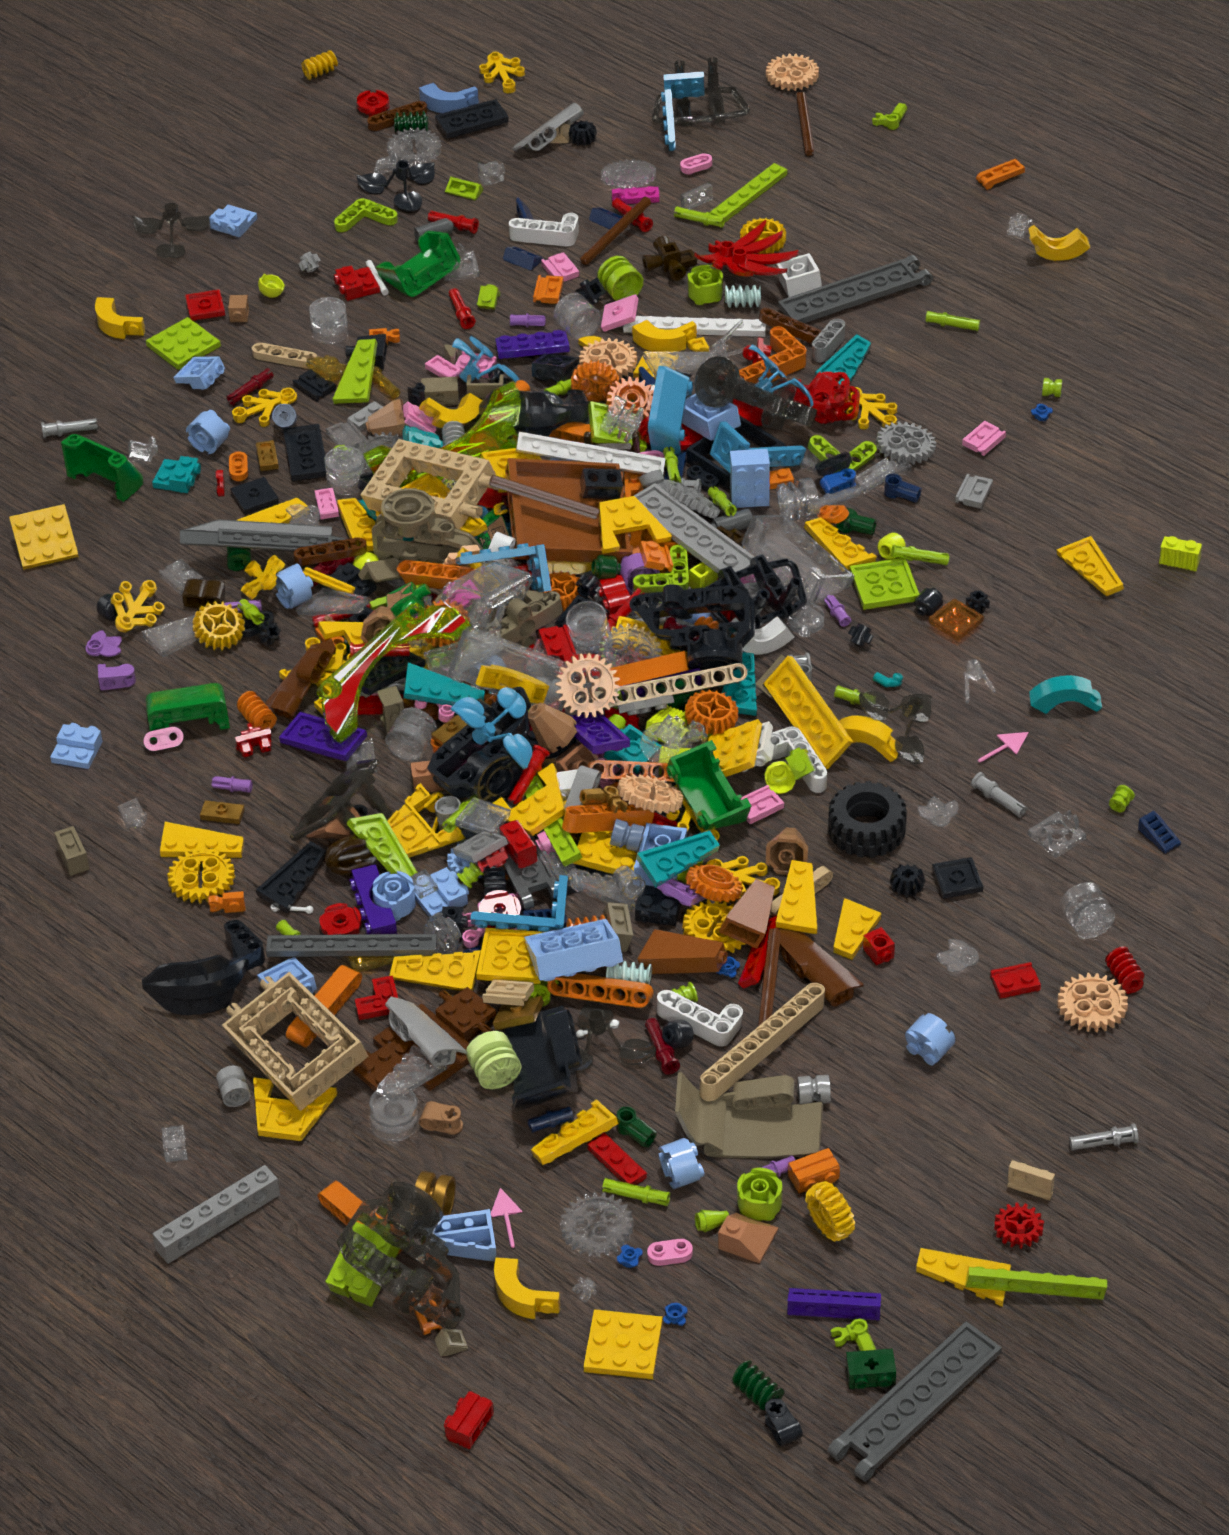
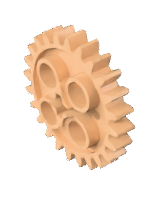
M788 54L787 57L782 55V58L776 57V60L771 59V63H768V66H766V78L770 85L775 84V88L780 86L781 90L787 88V91L791 88L796 91V88L803 90V87L809 88V85L817 82L819 67H817V63H814V60H809V57L803 58L804 55L800 57L797 54L794 56Z
M602 338L601 342L594 340V344L588 343V347H583V351H580L579 363L582 365L584 361L589 363L590 360L597 362L598 359L600 363L606 361L607 365L612 364L613 369H616L619 379H621L622 375L628 376V372L633 373V369L636 368L637 352L634 351V347H630V343L624 345V340L618 342V339L611 341L608 338L607 341H604Z
M582 653L579 654V660L572 656V663L564 662L567 668H559L563 674L556 675L560 682L554 685L559 686L560 689L555 691V693L562 695L558 701H565L563 708L570 706L569 713L576 710L577 717L582 712L584 718H588L589 713H591L592 717H596V711L602 715L604 714L602 708L610 710L608 703L615 704L612 697L619 696L618 693L614 692L615 689L620 688L619 685H615V681H618L619 678L613 677L617 670L610 671L609 668L612 666V663L605 665L606 658H602L599 661L598 654H595L593 659L590 653H587L586 658H584ZM583 668L586 669L587 682L592 684V687H589L592 703L589 702L588 689L583 688V684L586 683L582 672ZM592 668L599 670L600 675L597 679H593L590 675ZM573 672L580 675L578 683L571 681V674ZM598 687L604 691L601 699H598L594 694L595 689ZM577 692L584 694L585 699L582 703H578L575 699Z
M633 774L631 777L626 775L625 778L622 777L619 780L617 787L620 797H623V801H629L628 804H634L636 808L642 807L644 811L649 809L651 812L657 811L661 814L664 811L668 814L669 811L675 812V810H679L683 802V795L681 791L677 790V787H671V783L667 784L665 780L659 781L656 777L652 779L648 775L646 777H643L641 774L638 777Z
M1087 973L1085 978L1079 974L1078 980L1071 977V982L1065 981L1064 987H1060L1057 1008L1060 1009V1015H1064V1021L1071 1020L1070 1026L1078 1024V1030L1086 1027L1087 1032L1091 1028H1094L1095 1032H1098L1099 1028L1107 1031L1108 1025L1114 1028L1115 1022L1120 1024L1121 1018H1125L1128 1008V997L1125 996L1126 991L1121 990V984L1114 985L1115 979L1107 981V975L1101 979L1098 973H1096L1095 977H1091L1090 973Z

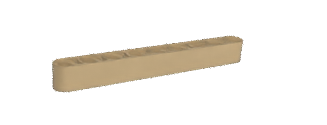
M732 664L621 686L615 689L614 692L623 691L626 694V700L620 701L617 696H613L612 699L615 701V704L608 703L610 708L660 696L678 695L738 683L746 678L747 669L743 664ZM734 668H738L741 671L740 678L733 676ZM715 672H719L722 675L721 682L714 680L713 675ZM695 676H700L703 679L702 686L695 684ZM677 679L682 680L684 683L682 690L677 689L675 686ZM657 683L664 685L665 691L663 694L656 691ZM638 687H642L645 690L646 694L644 697L637 695L636 690ZM596 691L594 694L598 698L599 695H604V691ZM588 693L589 702L592 703V698L590 696V693ZM584 694L576 697V701L578 702L579 699H585Z
M819 983L808 984L707 1069L700 1077V1097L705 1101L718 1099L824 1007V986Z

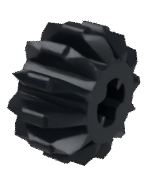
M580 120V122L575 121L574 124L570 125L568 134L572 144H577L578 146L591 145L592 142H595L597 129L593 122Z
M907 863L906 866L899 864L898 868H893L890 876V885L892 891L897 892L898 896L904 894L906 898L909 895L915 897L917 893L922 892L925 877L922 869H918L917 865L910 866Z
M495 866L491 868L486 867L484 870L485 895L495 890L506 891L505 869L503 867L495 868Z

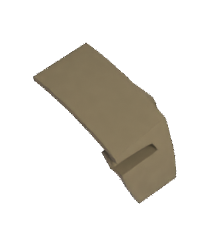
M682 1072L678 1073L675 1113L690 1141L695 1146L704 1145L705 1155L722 1158L772 1159L787 1158L789 1156L805 1157L820 1151L823 1103L815 1102L792 1105L795 1085L792 1077L781 1075L737 1082L733 1085V1092L723 1093L714 1101H705L700 1097V1091L692 1085Z

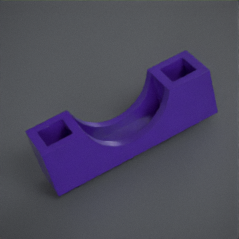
M376 864L352 870V879H349L351 890L356 891V894H354L356 905H361L359 909L362 921L366 920V923H364L366 934H397L396 921L391 908H383L372 902L373 882L379 876Z

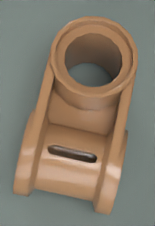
M430 1101L424 1107L419 1119V1125L425 1130L455 1135L463 1129V1122L460 1119L461 1111L456 1106Z

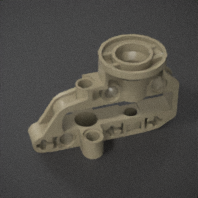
M404 488L387 495L382 501L381 514L377 516L376 525L372 528L374 554L381 560L396 558L399 563L404 560L443 564L448 554L458 552L461 546L478 545L480 550H484L471 534L455 529L448 519L436 518L435 503L432 497L425 491L415 488ZM403 537H414V542L402 541Z
M463 585L447 588L438 595L435 602H439L440 598H445ZM524 589L515 590L504 595L491 592L466 608L472 619L470 623L472 628L468 630L469 637L463 636L467 641L464 643L458 641V647L452 644L450 650L447 646H444L441 651L459 667L483 663L487 658L499 654L515 643L526 649L530 645L536 644V630L562 614L560 595L554 591L543 593ZM488 626H490L489 629H487L486 631H484V632L481 633V631H482L483 629H485V628H487Z

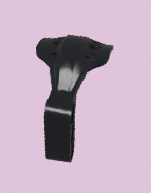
M499 388L492 390L479 404V413L483 419L487 413L517 408L514 414L488 427L492 435L497 439L517 444L519 432L549 437L553 430L567 422H587L589 420V402L584 391L578 389L567 392V399L564 404L552 403L546 394L540 391L515 390L516 394L491 407L496 395L506 390Z
M229 920L224 924L226 943L233 950L234 958L228 960L218 954L201 960L162 964L142 979V988L165 1010L174 1014L197 1015L224 1009L231 1002L235 988L241 982L245 973L265 963L263 942L242 921Z

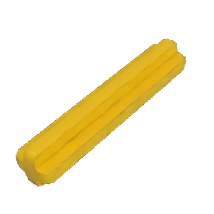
M308 567L303 571L305 576H309L312 581L348 596L354 594L355 587Z

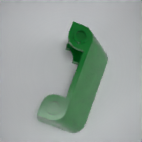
M425 232L418 239L420 253L403 265H397L396 267L390 262H382L375 267L378 274L406 296H417L460 264V256L448 233Z
M72 434L61 442L68 477L75 479L77 474H84L85 477H88L93 472L116 482L117 499L123 502L143 485L142 474L123 454L77 434Z
M210 683L158 691L148 694L145 699L150 731L168 728L169 723L206 717L209 719V724H213V722L218 723L220 730L230 728L224 688L221 684ZM151 737V740H157V738Z
M712 740L669 758L668 767H666L667 774L670 778L674 779L695 814L698 826L704 830L745 822L752 807L747 798L741 800L742 796L735 794L719 767L720 760L719 758L715 759L713 751L717 748Z

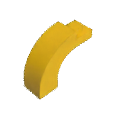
M1035 225L1028 229L1029 239L1034 245L1036 253L1048 260L1073 259L1090 249L1088 238L1078 228L1061 238L1047 237Z
M97 297L95 302L97 323L105 334L119 339H125L126 335L144 336L145 326L143 317L117 315L114 298Z
M648 320L632 326L633 341L640 347L652 352L674 353L686 349L688 340L697 339V324L691 321L678 328L664 330L655 327Z
M469 393L461 399L457 409H448L428 397L420 404L419 409L425 415L433 417L434 419L431 424L438 428H443L450 421H458L465 425L479 414V404L483 400Z
M492 664L491 666L481 665L475 683L480 687L499 690L505 687L511 689L522 687L526 691L530 702L536 704L544 703L549 689V685L534 677Z
M848 716L839 720L853 740V743L861 742L874 747L890 762L897 758L902 745L891 736L893 730L886 724L866 716Z
M495 1258L494 1276L496 1292L506 1308L519 1316L529 1319H535L536 1312L546 1314L559 1313V1292L536 1291L524 1287L518 1280V1259Z

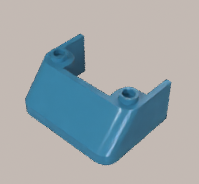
M658 366L648 422V433L651 450H658L663 453L664 448L668 447L670 451V447H673L675 455L682 453L680 443L685 438V430H682L681 425L686 396L692 395L693 382L690 381V377L667 366Z

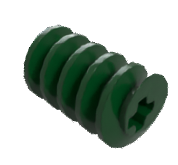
M416 111L415 116L412 115V112H409L408 117L405 112L402 113L401 117L396 112L394 117L395 134L397 129H399L400 133H403L404 128L407 133L410 132L411 128L414 133H416L417 128L420 133L423 132L424 128L426 132H429L428 116H426L425 111L422 112L421 116L418 111Z
M227 547L228 568L232 571L245 569L251 562V549Z
M747 1360L736 1369L732 1383L742 1393H745L749 1399H752V1402L758 1405L762 1411H765L766 1403L774 1398L781 1400L785 1391L782 1388L778 1389L776 1382L771 1384L772 1379L765 1377L763 1371L758 1372V1366L753 1365L751 1367L752 1361Z

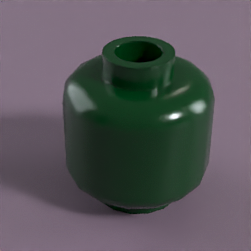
M598 555L592 561L591 571L597 579L614 578L617 574H620L621 564L618 563L615 556Z

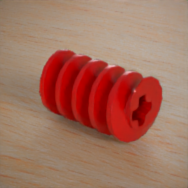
M1127 947L1116 948L1106 956L1105 963L1117 982L1121 984L1122 990H1125L1127 994H1131L1143 987L1145 974L1141 971L1140 966L1137 965L1136 960L1133 959Z

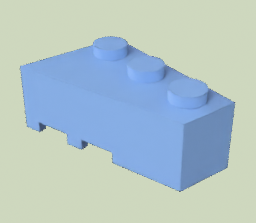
M490 1209L422 1219L426 1252L495 1262L497 1255Z

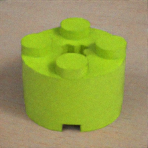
M699 265L691 269V273H688V295L695 304L703 305L704 303L719 302L722 299L723 273L721 270L713 269L710 265Z
M767 1168L751 1169V1172L743 1173L737 1183V1205L740 1214L755 1220L771 1221L775 1218V1215L782 1207L781 1179L779 1180L775 1172Z

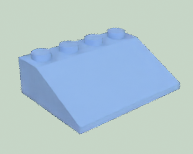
M607 919L524 937L536 975L540 981H552L555 977L563 975L570 977L581 971L592 972L603 966L614 967L618 963L623 962L619 937Z

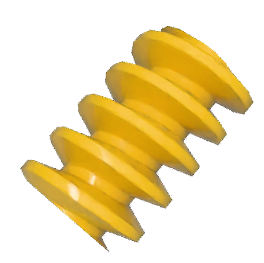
M331 50L301 62L303 73L308 80H311L312 76L317 78V73L322 76L323 71L326 74L329 73V69L334 71V66H338L337 58Z

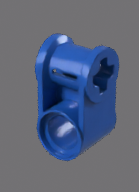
M846 468L826 475L820 480V487L830 499H836L839 496L852 493L857 488L854 481L856 472L853 469Z

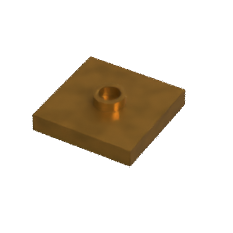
M542 996L529 998L527 1001H524L523 1006L502 1004L493 1021L495 1030L535 1022L544 1003Z

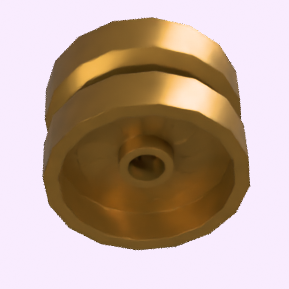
M426 1171L420 1173L412 1198L411 1214L413 1220L422 1221L425 1218L451 1215L456 1191V1182L453 1176L441 1175L437 1179L435 1173Z

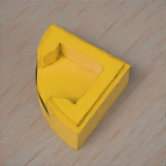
M585 336L578 339V344L582 347H588V343L594 344V340L601 342L602 338Z
M704 337L687 341V347L697 353H709V346Z

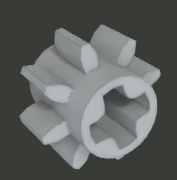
M310 251L300 257L301 261L298 265L302 271L307 270L308 273H311L319 268L318 262L321 260L317 253L312 255Z

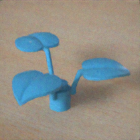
M472 336L469 337L470 341L481 350L478 356L464 341L459 338L454 340L452 347L462 350L471 357L465 369L459 374L466 383L467 375H471L472 381L475 378L479 380L481 376L496 368L505 372L514 382L520 380L512 370L501 364H497L479 374L480 369L476 365L484 353L489 358L493 357V353Z
M752 344L749 349L756 351L760 355L766 366L762 376L758 379L759 381L751 387L760 399L768 392L771 394L777 389L793 384L809 398L810 406H813V399L801 382L795 378L788 381L785 374L779 370V367L757 346ZM770 369V373H773V375L769 379L767 377L764 378ZM776 376H779L786 381L783 384L771 388L773 386L771 381Z
M508 687L502 688L498 692V702L505 710L491 723H484L486 717L483 715L484 708L474 698H462L451 707V710L458 714L466 724L476 729L472 733L476 743L482 745L487 741L491 743L493 740L504 738L503 744L508 753L523 769L527 768L532 757V747L527 739L520 734L513 736L511 733L494 736L496 731L494 725L508 712L516 719L525 714L526 703L519 693Z

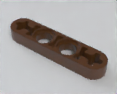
M416 101L370 116L367 119L368 129L378 131L394 126L396 112L399 113L400 117L403 112L407 113V117L409 112H412L413 116H415L416 111H418L420 116L423 111L427 114V104L424 101Z
M763 308L760 310L758 318L760 322L771 327H783L792 336L812 344L821 333L819 329L772 309Z
M356 537L300 547L294 551V562L300 566L360 556L366 553L367 543L365 539Z

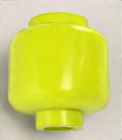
M889 533L880 539L877 545L879 554L886 560L896 559L897 557H891V549L893 545L906 547L902 536L898 533Z

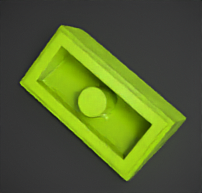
M450 177L445 193L476 201L484 188L478 183Z

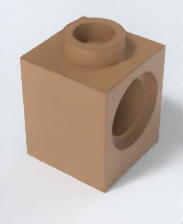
M230 295L228 306L230 322H248V295Z

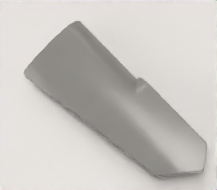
M572 103L513 147V150L523 146L534 151L540 150L555 139L557 127L563 123L571 125L584 115L583 110L577 103ZM546 129L549 130V134L547 137H545L544 135ZM535 139L536 144L532 147L531 141Z
M395 997L388 999L385 1006L390 1010L389 1023L391 1028L403 1041L413 1040L421 1048V1053L433 1066L439 1067L453 1064L456 1052L467 1054V1051L414 1003Z

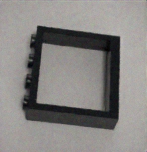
M739 415L741 426L735 428V430L740 435L759 447L786 446L782 441ZM703 437L686 449V460L689 465L703 467L718 477L720 485L730 490V473L704 457L711 452L714 440L711 441Z

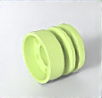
M490 1031L483 1033L468 1045L466 1057L480 1085L484 1088L491 1090L502 1088L513 1082L520 1074L522 1068L520 1060L515 1051H513L508 1037L503 1032Z

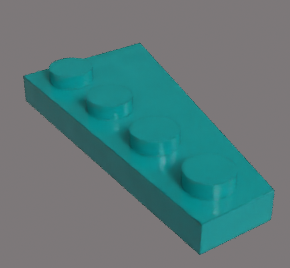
M856 334L815 372V377L818 372H844L851 382L868 353L871 342Z
M743 652V665L747 669L746 678L738 683L724 685L722 693L725 692L726 697L731 696V700L736 701L738 713L757 716L754 653ZM739 669L733 671V676L740 678L741 671Z
M408 662L403 698L451 706L466 697L484 701V690Z
M706 831L639 852L636 859L654 887L657 888L717 852L720 845L711 831Z

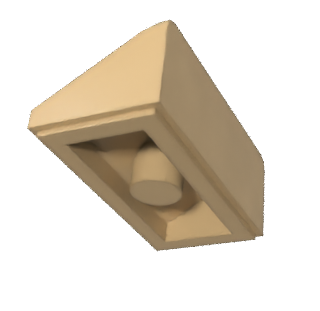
M563 123L557 127L556 137L550 143H569L568 132L570 125Z

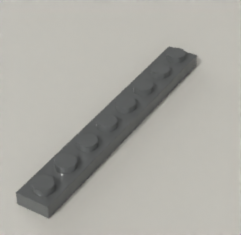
M436 934L268 935L266 955L267 957L430 956L436 954L437 936Z

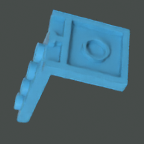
M704 72L663 75L664 92H661L662 102H665V106H662L663 116L667 118V120L663 121L664 131H668V135H665V145H669V151L676 149L672 98L681 99L683 97L704 96Z
M720 422L710 455L730 473V451L768 449L770 467L801 465L806 448L803 446L749 448L750 443L727 422Z
M528 543L519 544L517 549H510V546L499 547L496 552H491V549L479 550L480 554L472 555V551L460 553L461 557L455 558L457 565H466L529 555L527 565L529 571L532 572V578L530 579L532 590L537 592L551 591L544 544L531 547L528 546Z
M559 875V881H555L553 899H557V902H553L552 918L474 911L471 913V924H475L474 926L477 928H487L488 925L496 926V929H508V927L517 928V930L529 931V929L542 932L564 928L568 876Z

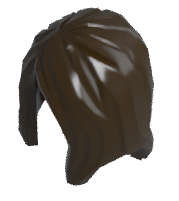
M351 835L329 846L326 851L325 864L333 873L345 876L352 875V870L371 866L377 861V858L365 846L367 845L365 839H359L357 835Z

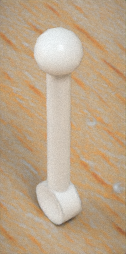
M271 904V910L273 912H277L278 910H280L279 908ZM312 906L291 907L290 911H305L311 914L314 909Z
M612 1020L606 1025L584 1031L578 1030L576 1035L578 1038H582L586 1034L607 1028L616 1029L619 1027V1021Z

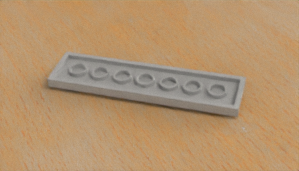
M654 483L634 495L672 535V540L684 547L716 573L728 566H731L735 572L751 566L750 561L754 557L657 484Z

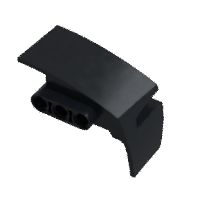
M562 1005L539 1012L535 1022L505 1028L506 1036L522 1066L520 1074L513 1081L515 1093L512 1094L514 1111L578 1092L575 1068L582 1067L583 1063L573 1018L569 1009L565 1010Z

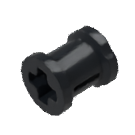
M499 368L489 372L490 383H499L500 374H504V372Z

